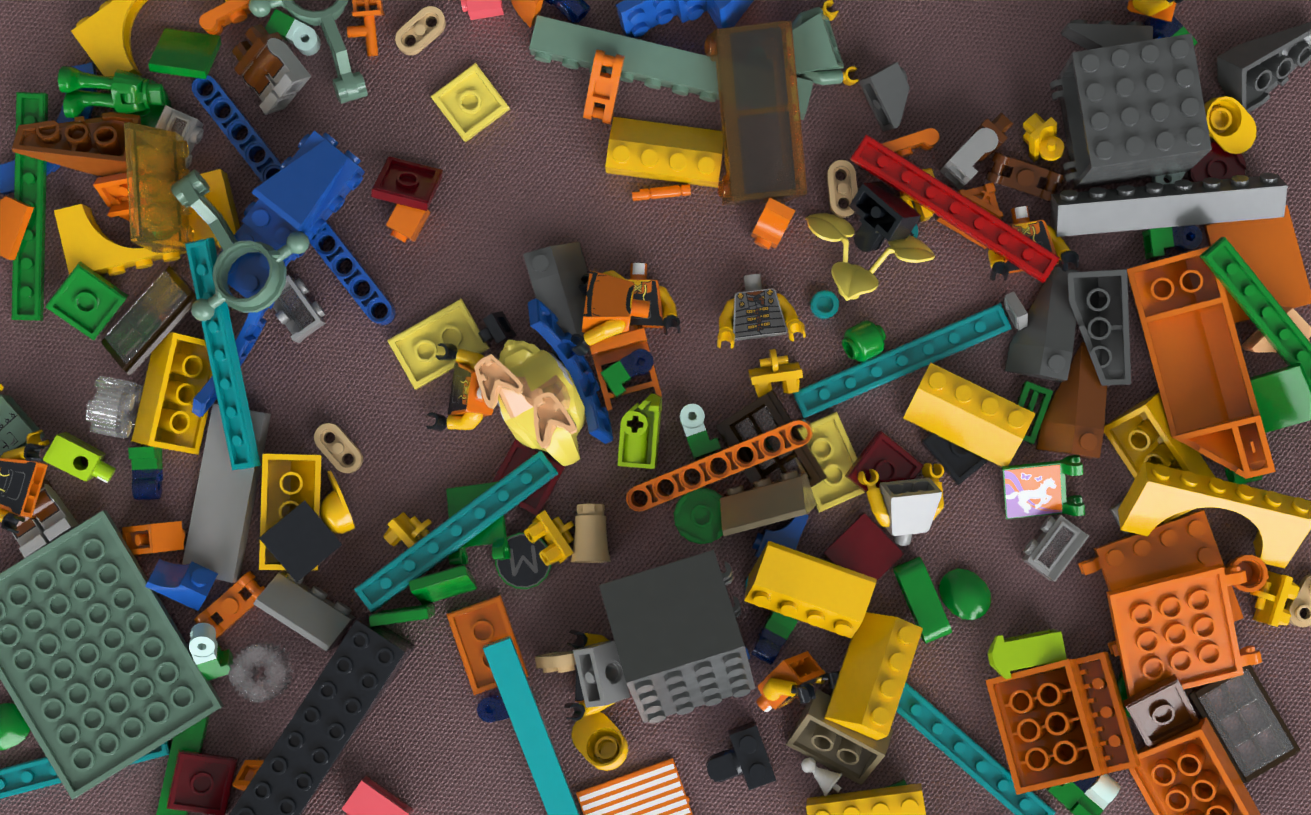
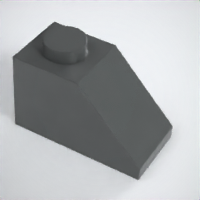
M896 62L884 66L858 81L883 132L900 126L910 89L907 83L906 72Z

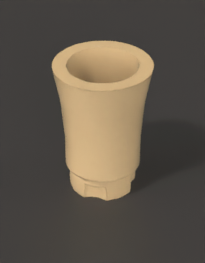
M604 504L577 505L574 553L571 557L572 563L611 562L607 542Z

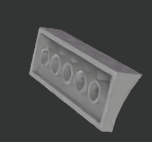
M218 404L212 405L182 565L190 564L192 561L218 573L216 579L235 583L241 576L261 465L232 471ZM250 410L259 459L262 465V454H264L271 414Z

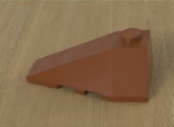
M107 112L101 113L102 117L85 119L84 116L74 117L75 121L57 123L52 120L19 125L12 151L99 177L136 171L140 159L141 117L134 114Z
M1083 342L1080 343L1071 360L1068 380L1061 382L1044 415L1037 436L1036 450L1066 455H1079L1080 457L1090 459L1100 458L1105 425L1107 385H1101L1086 344Z

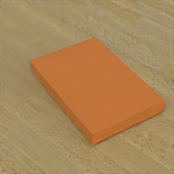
M501 595L446 614L474 695L498 687L485 656L483 646L505 637L511 636L526 677L529 676Z

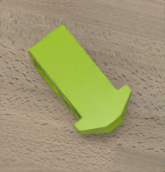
M651 393L641 404L637 402L622 417L617 466L657 468L662 411L661 396ZM635 416H638L639 421L644 424L643 427L638 428L637 432L634 431V426L629 425V421L634 420Z
M1055 629L1003 638V635H996L987 653L989 665L1004 679H1010V671L1067 659L1062 632Z

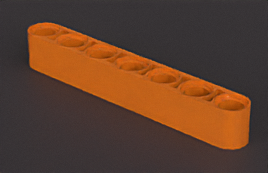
M804 419L793 420L634 486L627 493V504L634 511H645L807 444L813 436V428ZM803 425L807 429V437L804 440H796L792 436L793 426ZM768 436H776L780 440L779 450L770 451L767 449L765 440ZM741 447L752 449L754 454L752 461L744 462L740 459L739 450ZM719 457L726 461L727 469L725 472L719 473L714 470L712 463L715 458ZM693 468L700 473V481L694 484L688 481L686 477L688 469ZM667 479L673 483L674 491L672 494L662 492L660 488L662 480ZM637 490H642L647 494L648 500L645 505L638 504L635 501L634 495Z

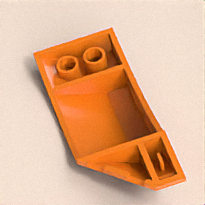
M1209 247L1127 269L1171 437L1234 471L1245 479L1276 472L1225 288L1200 257Z

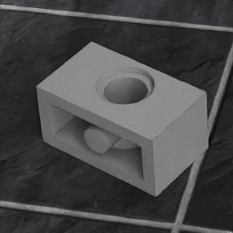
M614 640L598 642L573 650L586 708L606 706L630 697Z

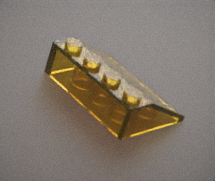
M131 122L124 123L131 242L154 253L187 251L185 243L194 242V231L192 226H189V215L192 214V207L186 208L173 195L171 186L190 173L185 166V158L189 156L188 143L177 132Z

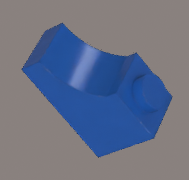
M809 515L794 517L785 526L777 530L769 531L764 529L763 534L758 532L752 546L756 550L755 556L759 557L768 541L796 550Z
M159 559L145 587L199 611L218 573L192 561L190 564L180 565Z

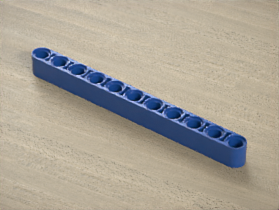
M209 75L206 79L195 78L192 83L194 96L259 179L264 182L279 172L282 162L224 88ZM212 84V93L208 96H203L202 91L204 87ZM230 106L231 112L228 117L220 118L221 109ZM247 128V137L243 140H237L238 131ZM265 150L264 160L255 163L254 155L256 152ZM326 221L325 228L311 239L310 244L367 317L376 324L388 325L394 320L396 315L394 305L329 222ZM328 238H334V248L329 252H325L323 250L324 241ZM351 260L353 264L352 270L347 274H342L340 271L342 262ZM363 282H368L370 285L369 293L365 296H359L357 293L358 286ZM380 304H385L388 308L387 315L382 319H377L374 312L375 308Z

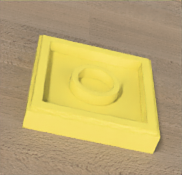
M476 63L431 96L432 100L465 143L510 110L507 103Z

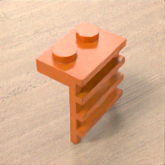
M637 325L629 326V331L606 338L590 346L607 411L613 410L610 399L615 398L612 392L608 393L606 382L601 376V366L612 364L619 360L623 361L645 355L648 365L626 371L629 376L649 371L652 379L650 382L625 388L626 392L620 396L654 387L655 394L662 396L644 328L638 329Z

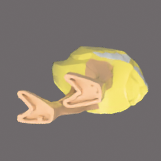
M507 340L503 350L500 352L499 360L490 354L476 363L474 368L486 405L491 409H494L497 404L499 405L500 413L505 423L520 443L535 450L548 452L563 466L574 464L580 460L577 436L585 424V407L574 381L563 362L559 361L554 354L540 350L535 344H529L525 341Z

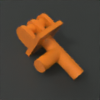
M352 0V15L356 18L363 17L364 25L347 26L348 38L365 37L367 57L379 56L375 16H385L382 0ZM377 5V10H371V6ZM365 6V11H359V7Z

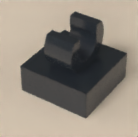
M503 311L491 313L483 320L487 328L478 333L483 343L495 339L498 344L517 336Z

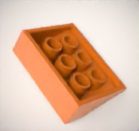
M1207 717L1200 719V723L1149 749L1145 746L1138 750L1137 754L1141 766L1129 768L1132 777L1154 815H1261Z

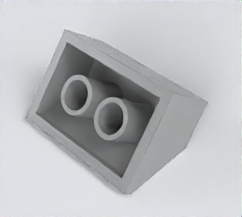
M285 571L278 573L253 604L325 651L337 647L356 618L350 614L352 610L339 601L334 604L326 599L328 594L316 586H313L312 589L302 583L303 578L296 582L289 573Z

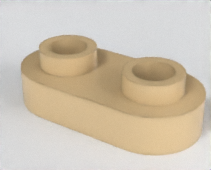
M434 6L425 7L404 24L395 36L399 50L406 55H416L437 38L446 26V20L442 11ZM430 19L437 21L434 27L427 26V22ZM408 38H415L416 42L414 45L408 46L406 44Z
M838 160L830 165L826 175L829 207L835 216L846 218L855 212L849 205L858 192L856 171L850 162ZM839 171L845 174V179L842 181L838 180L835 176ZM841 199L846 200L848 207L845 209L839 207L838 201Z
M331 423L322 424L317 428L314 434L315 444L334 467L342 473L356 472L363 463V455L339 426ZM330 432L335 435V440L332 443L326 441V435ZM347 454H351L354 458L353 462L349 465L344 461V457Z
M1311 574L1302 578L1298 585L1300 589L1297 597L1294 600L1290 599L1285 608L1290 611L1289 623L1294 626L1308 627L1311 625ZM1302 608H1305L1307 611V615L1304 618L1300 616Z
M573 651L552 652L535 656L536 668H542L543 673L555 671L562 673L575 670L574 665H576Z

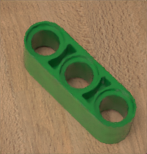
M916 557L893 567L894 574L914 622L917 626L923 628L921 638L924 643L927 644L951 634V626L921 557Z

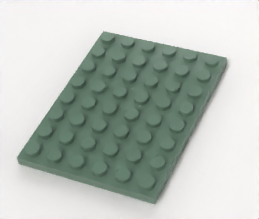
M107 510L99 512L0 573V680L72 800L224 707L210 681L199 671L187 643L157 593L145 587L148 578Z

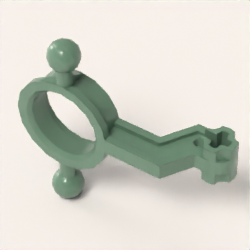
M250 0L248 4L249 10L256 17H265L272 8L281 6L287 9L294 19L306 25L321 26L331 50L338 77L332 79V84L340 104L368 96L362 74L360 72L352 73L347 50L335 23V20L344 12L348 0H336L332 6L318 11L303 9L293 0Z
M194 169L173 184L171 191L186 208L191 206L209 225L223 252L218 256L213 267L215 294L209 299L200 298L192 304V315L199 321L210 320L214 316L215 308L224 302L229 307L243 313L259 312L270 307L280 297L286 284L287 269L284 259L293 253L302 254L306 252L310 244L308 236L300 231L292 232L287 237L286 244L278 250L262 242H253L251 240L237 241L222 214L205 197V194L210 192V187L200 173ZM250 252L264 254L270 266L269 277L265 286L256 295L249 298L234 297L227 284L228 272L232 264L240 256Z

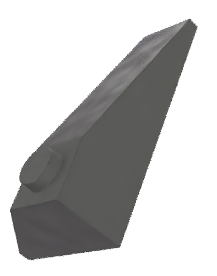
M1311 22L1239 44L1217 56V81L1226 96L1236 99L1248 113L1270 99L1269 93L1278 84L1283 86L1289 81L1288 75L1297 66L1303 67L1311 60Z
M580 242L553 245L524 253L523 256L536 299L541 301L559 319L556 323L564 333L569 332L571 335L578 333L583 337L582 324L586 296L582 294L578 287L579 285H584L581 278L584 274H587V266ZM551 347L553 354L558 358L559 361H561L557 353Z
M1055 266L1039 290L1030 310L1027 312L1028 326L1017 331L1009 344L1005 372L1055 382L1068 380L1076 328V318L1069 303L1068 272L1081 271L1068 269L1065 272L1061 267Z
M1127 269L1068 272L1069 303L1101 385L1131 384Z

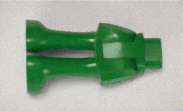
M62 66L59 70L58 86L62 93H66L63 101V110L66 118L79 117L83 110L89 106L114 108L119 113H135L151 109L153 105L164 106L165 104L162 84L151 83L149 79L143 80V77L131 72L117 69L114 76H100L82 72L71 66ZM81 88L111 90V93L82 90Z

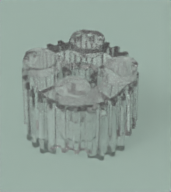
M100 376L94 384V387H98L97 393L93 401L89 400L85 419L92 422L90 432L118 438H128L131 429L135 427L138 414L136 409L138 402L141 400L143 385H138L136 382Z
M258 642L242 649L240 653L236 654L237 658L232 660L234 664L230 665L231 669L228 672L231 685L236 686L234 690L239 691V696L244 695V699L249 698L250 702L253 701L255 703L265 702L282 694L288 688L287 686L291 684L290 679H292L290 674L293 673V670L290 667L293 664H289V661H291V658H288L289 652L285 653V648L280 649L279 644L273 646L272 642L269 644L267 642ZM265 667L264 675L266 678L259 676L257 668Z

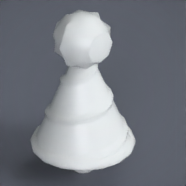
M811 757L805 758L802 761V770L806 773H813L824 796H827L832 788L837 792L841 790V787L836 783L841 778L842 773L818 768L816 761Z

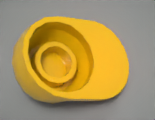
M1220 96L1211 98L1204 104L1209 136L1223 150L1231 154H1240L1247 151L1253 145L1257 132L1255 121L1236 99Z
M330 470L327 473L333 491L323 500L320 507V515L330 531L336 534H343L355 529L338 483Z
M599 712L583 716L575 722L571 733L572 742L590 764L599 770L609 771L616 769L625 761L628 754V742L623 733L605 714Z

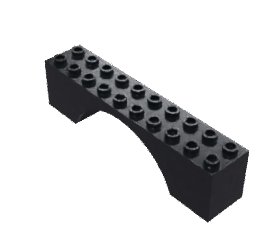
M369 615L357 619L229 815H302L331 767L369 712L385 693L415 645L384 625L370 627Z

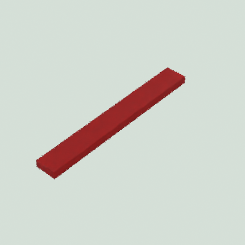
M867 134L850 159L1042 283L1046 281L1060 259L1057 255Z

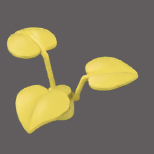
M827 213L809 215L805 219L809 229L817 237L831 242L842 241L843 262L835 263L832 266L831 273L838 287L839 294L846 301L858 299L861 294L872 292L878 287V279L873 273L889 254L894 253L898 259L911 263L933 260L936 256L925 243L909 235L906 239L888 241L891 247H888L868 271L859 265L848 263L849 240L847 237H852L855 233L854 228L848 221Z

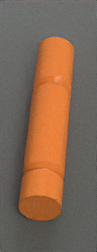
M690 184L639 189L640 192H632L633 201L691 195Z

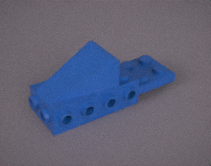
M624 0L616 4L622 32L627 37H641L649 29L659 24L668 23L676 15H678L683 24L688 20L698 19L706 11H708L724 37L730 33L754 0Z
M313 131L311 135H305L298 144L299 150L293 157H288L282 163L280 171L251 192L259 200L252 202L245 209V217L242 219L243 225L234 235L237 241L251 240L253 242H262L278 250L286 244L290 233L300 231L308 236L310 242L315 235L321 233L325 228L326 221L331 214L336 213L345 202L344 198L348 193L356 189L361 183L362 176L365 173L358 165L361 160L349 150L343 154L336 148L339 143L326 132L322 136L316 131ZM250 252L240 256L232 264L228 272L227 284L245 298L255 295L264 286L269 277L270 266L267 258L259 252ZM304 253L291 254L289 257L284 259L285 266H287L291 260L295 261L296 258L301 257Z

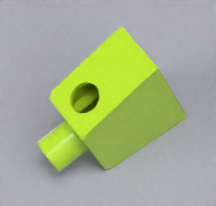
M68 432L55 436L43 458V461L83 481H89L96 477L108 483L116 471V468L103 462L106 455L104 452ZM82 456L86 457L88 460L87 467H85L81 462Z

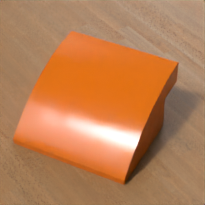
M1101 652L1077 659H1066L1012 673L1010 679H1004L1000 676L985 680L1016 795L1141 766L1108 652Z

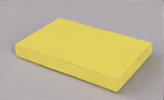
M462 299L387 340L415 390L454 369L456 359L438 360L436 358V355H445L446 352L445 348L438 346V344H454L457 350L461 348L479 354L490 349L487 342L483 343L478 334L480 330Z
M837 412L810 423L813 428V436L807 445L827 475L826 479L811 487L818 513L865 493L845 477L857 460V456ZM803 426L798 428V430L805 439L808 433L807 429ZM796 457L795 461L801 474L806 473Z

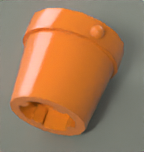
M1253 555L1238 556L1231 559L1225 566V568L1239 565L1240 570H1245L1247 582L1233 585L1236 589L1243 592H1255L1261 589L1269 578L1265 563L1259 557Z

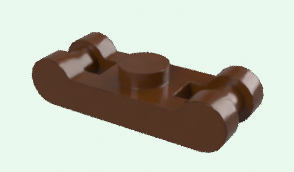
M995 152L992 159L994 161L991 171L987 172L985 179L1051 201V194H1057L1055 191L1058 183H1062L1065 175ZM1005 165L1012 167L1008 177L1002 175ZM1040 177L1048 179L1045 189L1037 186Z

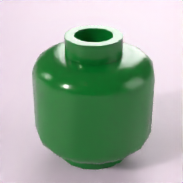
M865 320L845 331L842 347L850 359L864 362L884 350L886 334L880 325H875L873 322Z

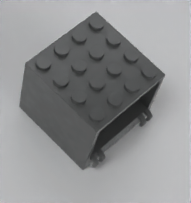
M1192 33L1072 52L1057 80L1050 82L1051 90H1054L1056 87L1058 88V91L1051 95L1053 101H1056L1057 98L1060 100L1070 162L1064 163L1063 167L1064 171H1068L1071 168L1072 172L1066 174L1065 179L1066 182H1070L1073 179L1074 189L1188 172L1212 150Z
M714 550L599 585L625 680L643 723H659L665 720L666 716L676 713L678 715L688 714L695 707L702 705L714 706L719 704L724 698L731 696L743 697L749 694L750 690L755 689L745 645L736 620L741 614L740 601L737 597L733 596L735 606L732 607L726 585L730 584L733 580L730 564L725 561L726 572L721 573Z

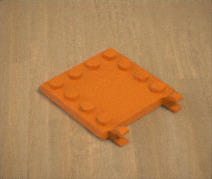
M1199 510L1157 525L1149 536L1132 534L1093 548L1096 557L1077 563L1081 574L1084 575L1101 569L1109 591L1217 564L1222 565L1224 570L1226 569L1204 510ZM1230 585L1227 588L1235 622L1244 617L1233 587ZM1116 640L1107 643L1111 655L1119 656Z
M1217 564L1106 592L1128 698L1174 674L1184 690L1244 675L1242 667L1262 662L1261 653L1259 650L1255 651L1254 645L1243 647L1239 651L1227 586L1247 582L1245 570H1240L1239 565L1231 566L1224 570L1222 565Z

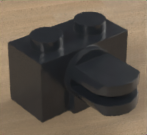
M882 181L863 183L849 205L860 216L859 221L862 223L854 236L855 245L858 249L865 252L880 249L885 239L888 241L906 239L921 217L917 211Z
M755 721L728 730L733 747L713 754L707 760V773L715 782H723L744 775L748 789L752 790L776 781Z

